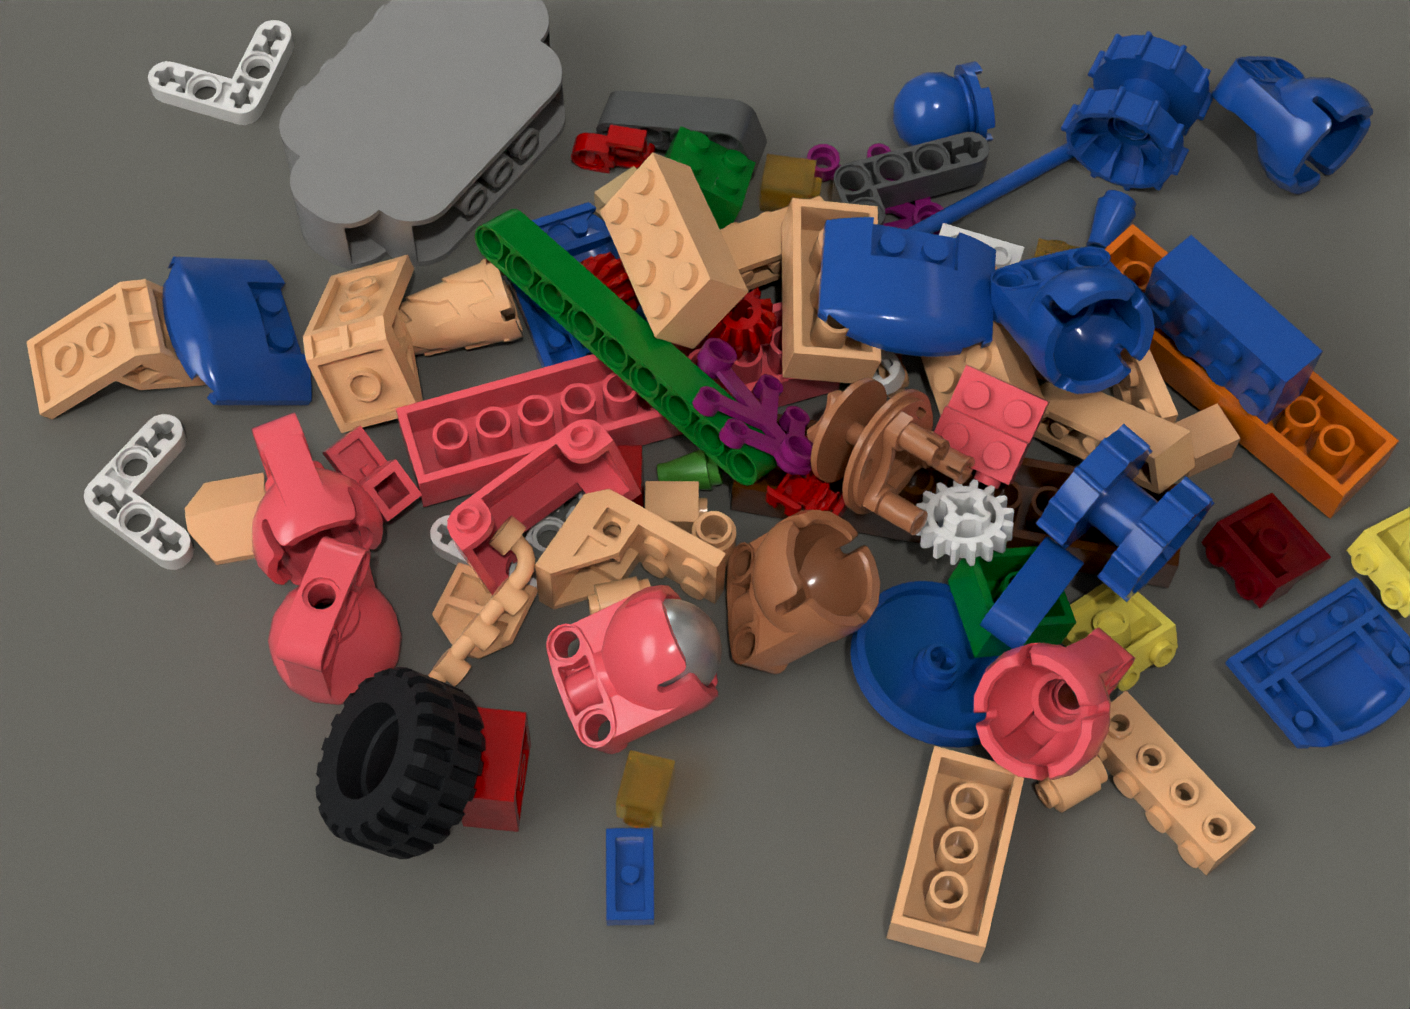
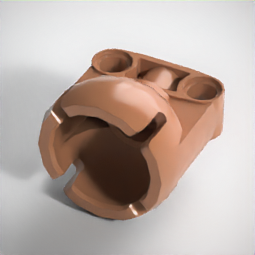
M802 510L780 521L768 533L754 541L739 543L733 549L727 565V609L731 655L735 663L771 674H780L789 663L830 642H836L852 634L868 621L879 604L880 578L876 561L866 545L850 553H843L841 551V546L852 542L858 536V532L848 521L830 511Z

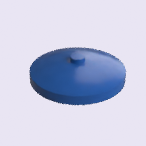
M914 581L902 583L879 594V604L875 611L859 630L853 632L851 639L852 668L857 683L866 699L886 721L917 740L936 746L954 748L981 744L976 724L986 718V713H974V694L985 669L999 656L974 657L949 585L932 581Z

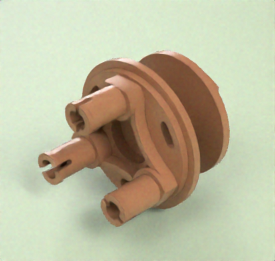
M869 377L857 380L844 391L835 390L828 393L824 414L816 424L807 430L808 440L813 443L811 451V469L813 474L827 483L836 482L844 477L842 491L843 500L847 508L861 515L873 512L912 535H916L921 531L928 517L926 511L898 495L908 484L914 473L922 467L925 469L932 467L954 479L958 484H963L973 471L971 467L974 466L975 459L950 447L948 440L932 431L933 413L930 400L926 394L917 389H907L897 393L887 401V394L883 384Z

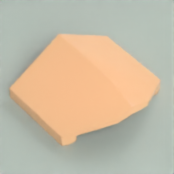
M264 473L204 483L185 507V518L189 535L216 565L255 558L252 552V520L259 502L266 494L264 490L266 483Z
M459 562L432 613L452 645L461 636L468 623L484 608L492 597V594L473 569ZM526 584L523 590L530 594L525 604L514 616L505 610L494 623L501 631L493 643L485 651L475 646L468 657L481 659L513 643L538 593L536 587Z

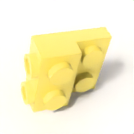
M1410 507L1364 530L1346 550L1351 555L1353 568L1361 575H1368L1381 590L1380 595L1383 603L1390 609H1397L1404 618L1410 616Z
M1103 583L1070 604L1077 623L1062 641L1065 647L1086 638L1093 630L1100 627L1135 657L1132 666L1116 686L1121 691L1132 688L1139 680L1140 673L1151 665L1163 667L1175 656L1176 649L1178 648L1176 624L1139 592L1132 596L1128 602H1125Z

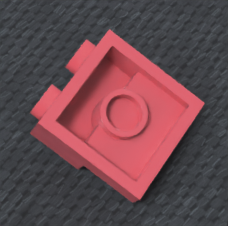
M966 365L948 406H945L934 432L948 440L950 447L975 459V464L971 467L976 470L974 479L998 489L1001 482L1007 485L1014 482L1050 401L977 368Z

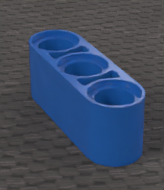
M1046 536L981 621L980 626L1011 649L1023 646L1084 562Z

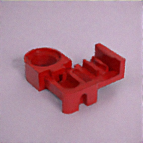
M610 124L607 135L595 133H581L577 135L571 153V160L576 166L584 170L610 174L611 168L615 166L625 168L634 166L638 169L652 152L655 153V145L649 143L647 146V130Z
M813 471L804 475L806 478L797 474L787 473L776 489L767 486L766 502L774 508H777L779 504L785 507L784 514L787 516L800 512L802 506L805 508L804 510L830 511L839 517H842L848 509L843 500V493L840 496L839 492L835 493L830 490V483L817 478Z

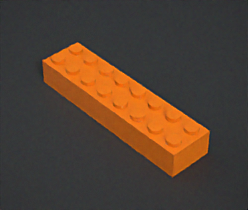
M1134 224L1129 226L1104 249L1109 252L1111 256L1110 261L1122 274L1130 278L1143 293H1145L1154 265L1168 254L1166 250ZM1155 328L1150 351L1163 380L1200 411L1218 403L1239 435V443L1330 519L1386 464L1399 442L1398 439L1314 371L1303 393L1268 424H1265L1257 416L1247 413L1240 405L1239 400L1224 386L1214 383L1208 376L1207 371L1192 357L1182 354L1176 347L1175 342L1160 328Z

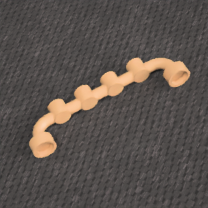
M512 515L496 531L489 545L502 555L512 550L517 558L515 570L501 583L484 608L468 623L461 636L451 648L440 657L433 670L428 674L429 677L444 683L447 681L455 687L471 668V664L465 661V658L474 647L477 646L482 651H485L501 630L494 623L506 610L514 616L529 598L530 594L523 590V588L529 582L535 570L536 558L532 546L522 536L526 526Z

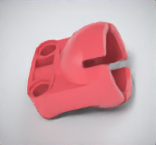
M295 413L251 428L268 478L264 488L266 494L259 502L252 520V552L258 566L275 584L285 585L291 580L293 584L300 585L319 542L325 536L369 550H375L379 546L383 534V518L376 502L356 480L339 472L324 469L320 462L312 460L306 438Z
M326 536L319 542L301 584L287 594L272 617L268 644L274 666H276L279 676L290 690L312 702L342 705L350 693H355L359 689L358 685L366 678L374 677L375 673L389 668L393 669L399 659L402 636L397 616L391 603L379 589L375 588L369 565L371 551ZM320 603H323V605L333 603L326 609L314 608Z
M1100 627L1093 630L1086 638L1067 647L1048 643H1029L1004 652L985 669L974 694V713H986V718L976 724L981 744L998 765L1018 777L1043 781L1048 777L1050 780H1056L1075 774L1098 755L1110 727L1111 701L1109 696L1132 666L1135 657Z

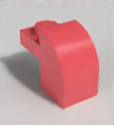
M361 425L355 427L323 452V455L336 472L356 480L372 497L378 506L383 522L390 521L422 496V493L396 459L387 461Z

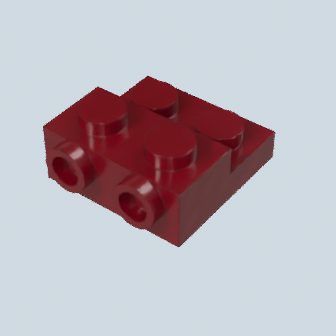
M1273 493L1218 521L1201 542L1206 548L1205 552L1209 562L1216 567H1223L1235 580L1237 593L1245 600H1253L1260 609L1287 594L1298 581L1323 568L1331 558L1325 549Z

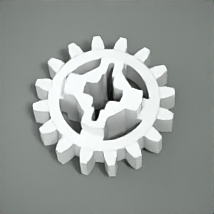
M975 479L970 482L969 486H962V484L953 481V487L950 488L939 482L936 484V494L925 491L922 503L916 504L917 507L928 513L925 525L916 535L921 536L920 546L922 548L934 546L933 557L938 559L947 554L950 556V564L955 565L959 558H966L969 566H974L975 559L978 556L990 562L992 561L993 550L1004 553L1006 551V542L1012 540L1014 509L1007 508L1008 498L1005 495L994 497L995 487L992 485L982 490L978 488V480Z

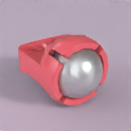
M668 585L646 587L573 624L565 623L558 625L547 637L546 649L551 670L568 717L581 742L600 752L607 754L619 753L627 747L628 743L708 707L718 697L719 692L716 689L718 683L717 671L722 655L718 630L711 618L703 610L692 603L681 600L679 595ZM579 638L580 645L578 651L572 657H568L567 651L570 643ZM609 720L611 726L610 733L604 740L600 741L598 738L599 727L602 723Z

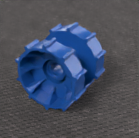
M1147 31L1145 35L1124 37L1120 34H1115L1106 52L1099 51L1088 73V76L1093 78L1094 89L1088 88L1079 105H1072L1061 127V130L1066 132L1067 144L1069 146L1066 153L1073 155L1081 165L1091 172V177L1095 178L1098 176L1108 182L1123 186L1126 191H1130L1131 188L1143 189L1151 187L1161 190L1164 182L1171 174L1178 175L1189 152V149L1184 147L1183 136L1187 135L1190 127L1197 119L1204 120L1214 98L1212 93L1209 92L1210 83L1208 77L1211 70L1208 68L1204 69L1186 51V45H1175L1167 40L1154 37L1150 31Z
M1122 424L1117 431L1104 438L1086 459L1074 469L1070 477L1049 500L1048 506L1036 524L1065 549L1083 534L1085 535L1092 526L1098 529L1118 548L1113 552L1104 569L1097 577L1125 602H1128L1175 555L1194 530L1198 528L1209 509L1215 503L1212 501L1213 498L1188 477H1185L1178 485L1168 491L1159 502L1148 494L1133 479L1139 474V470L1153 451L1150 449L1149 444L1125 424Z

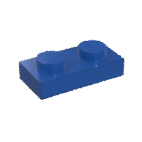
M653 828L606 829L607 926L654 925Z

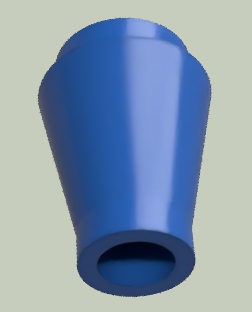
M1108 190L1103 197L1098 198L1090 237L1086 243L1087 247L1092 246L1105 249L1127 229L1136 217L1134 210L1136 202L1133 198L1117 190Z

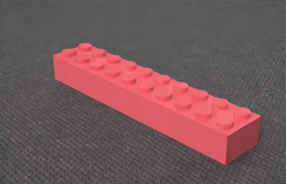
M782 302L773 304L772 312L777 317V324L774 331H772L773 336L769 346L760 345V352L756 357L747 350L743 351L742 357L739 360L736 359L731 367L753 395V387L762 375L768 374L777 378L784 388L779 396L778 407L839 390L840 382L783 377ZM706 336L694 349L675 343L672 344L697 365V355L706 342ZM594 354L396 408L400 432L417 488L422 493L420 498L423 507L476 493L577 420H595L610 435L616 446H643L683 434ZM719 378L713 379L719 386H721L728 394H730L735 399V397L730 393V391L725 387V385L721 382Z

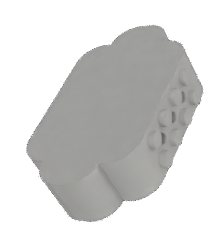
M391 0L376 11L374 18L361 31L355 32L350 37L347 45L334 58L328 59L323 64L320 72L307 85L301 86L295 92L292 100L283 110L279 129L290 171V186L302 235L312 250L329 262L345 268H361L372 265L383 259L387 254L392 258L408 254L413 266H426L437 263L448 257L548 151L564 130L565 109L562 65L557 54L550 48L549 14L542 0Z

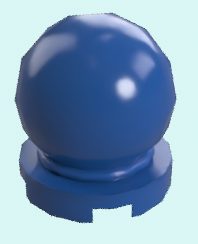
M976 61L956 65L954 77L944 72H926L907 81L894 100L893 122L899 137L909 147L964 132L979 133L988 142L992 141L993 137L990 133H987V129L995 128L994 106L990 88H981L976 76L982 73L981 66Z

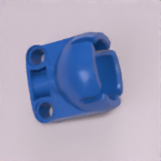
M1246 56L1236 58L1212 91V96L1220 105L1235 113L1256 132L1258 157L1267 177L1279 188L1297 195L1312 190L1320 183V174L1309 168L1304 163L1305 160L1309 161L1325 175L1333 174L1353 154L1366 136L1371 125L1369 117L1373 115V109L1368 99L1356 88L1330 77L1305 78L1302 72L1294 65L1276 57Z
M1092 246L1060 251L1020 261L999 268L991 273L990 298L994 309L993 320L1005 327L1028 355L1030 362L1048 382L1075 394L1100 392L1122 381L1129 375L1131 368L1121 358V351L1126 348L1133 358L1141 361L1150 349L1155 330L1149 299L1130 278L1122 274L1110 261L1111 256L1109 252Z

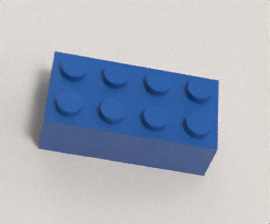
M1190 235L1154 265L1144 294L1151 304L1155 328H1160L1168 335L1182 354L1192 357L1200 364L1214 383L1224 386L1232 393L1247 413L1257 416L1262 422L1268 424L1303 393L1323 351L1196 238Z

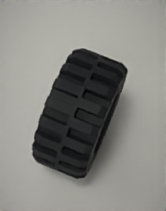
M407 667L389 668L374 674V677L366 678L358 685L359 690L356 693H350L343 702L345 707L341 713L335 715L331 723L333 728L329 737H325L321 748L324 751L322 761L318 762L316 775L319 777V784L315 786L316 798L320 802L318 809L321 817L336 837L341 838L345 842L392 858L410 859L434 849V844L442 843L450 835L449 829L453 825H458L464 817L465 813L463 810L468 801L472 802L477 790L474 788L477 776L482 774L484 763L481 761V752L485 751V737L480 731L484 728L475 703L463 690Z

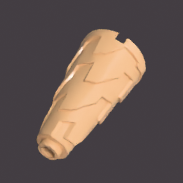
M485 258L476 265L442 278L443 282L405 297L406 301L401 302L398 310L412 338L414 354L424 353L425 356L462 347L468 350L502 341L511 342L524 337L509 284L507 285L506 281L502 279L504 274Z

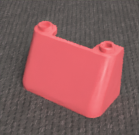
M581 419L569 424L458 505L451 512L447 520V529L458 551L493 595L501 583L509 577L511 562L513 564L517 562L516 555L512 550L502 555L489 545L493 535L511 515L526 526L524 531L526 532L580 491L587 494L611 489L631 501L639 496L641 491L610 435L595 420Z

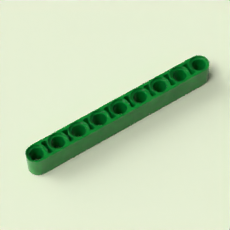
M510 209L477 227L475 231L476 245L487 260L734 480L742 485H753L778 466L773 455L746 443L740 449H732L726 446L719 438V432L726 421L733 417L720 411L713 417L704 416L694 408L692 402L703 386L712 387L720 392L721 395L734 401L736 400L672 343L655 338L647 321L518 209ZM745 423L748 428L764 434L762 430Z

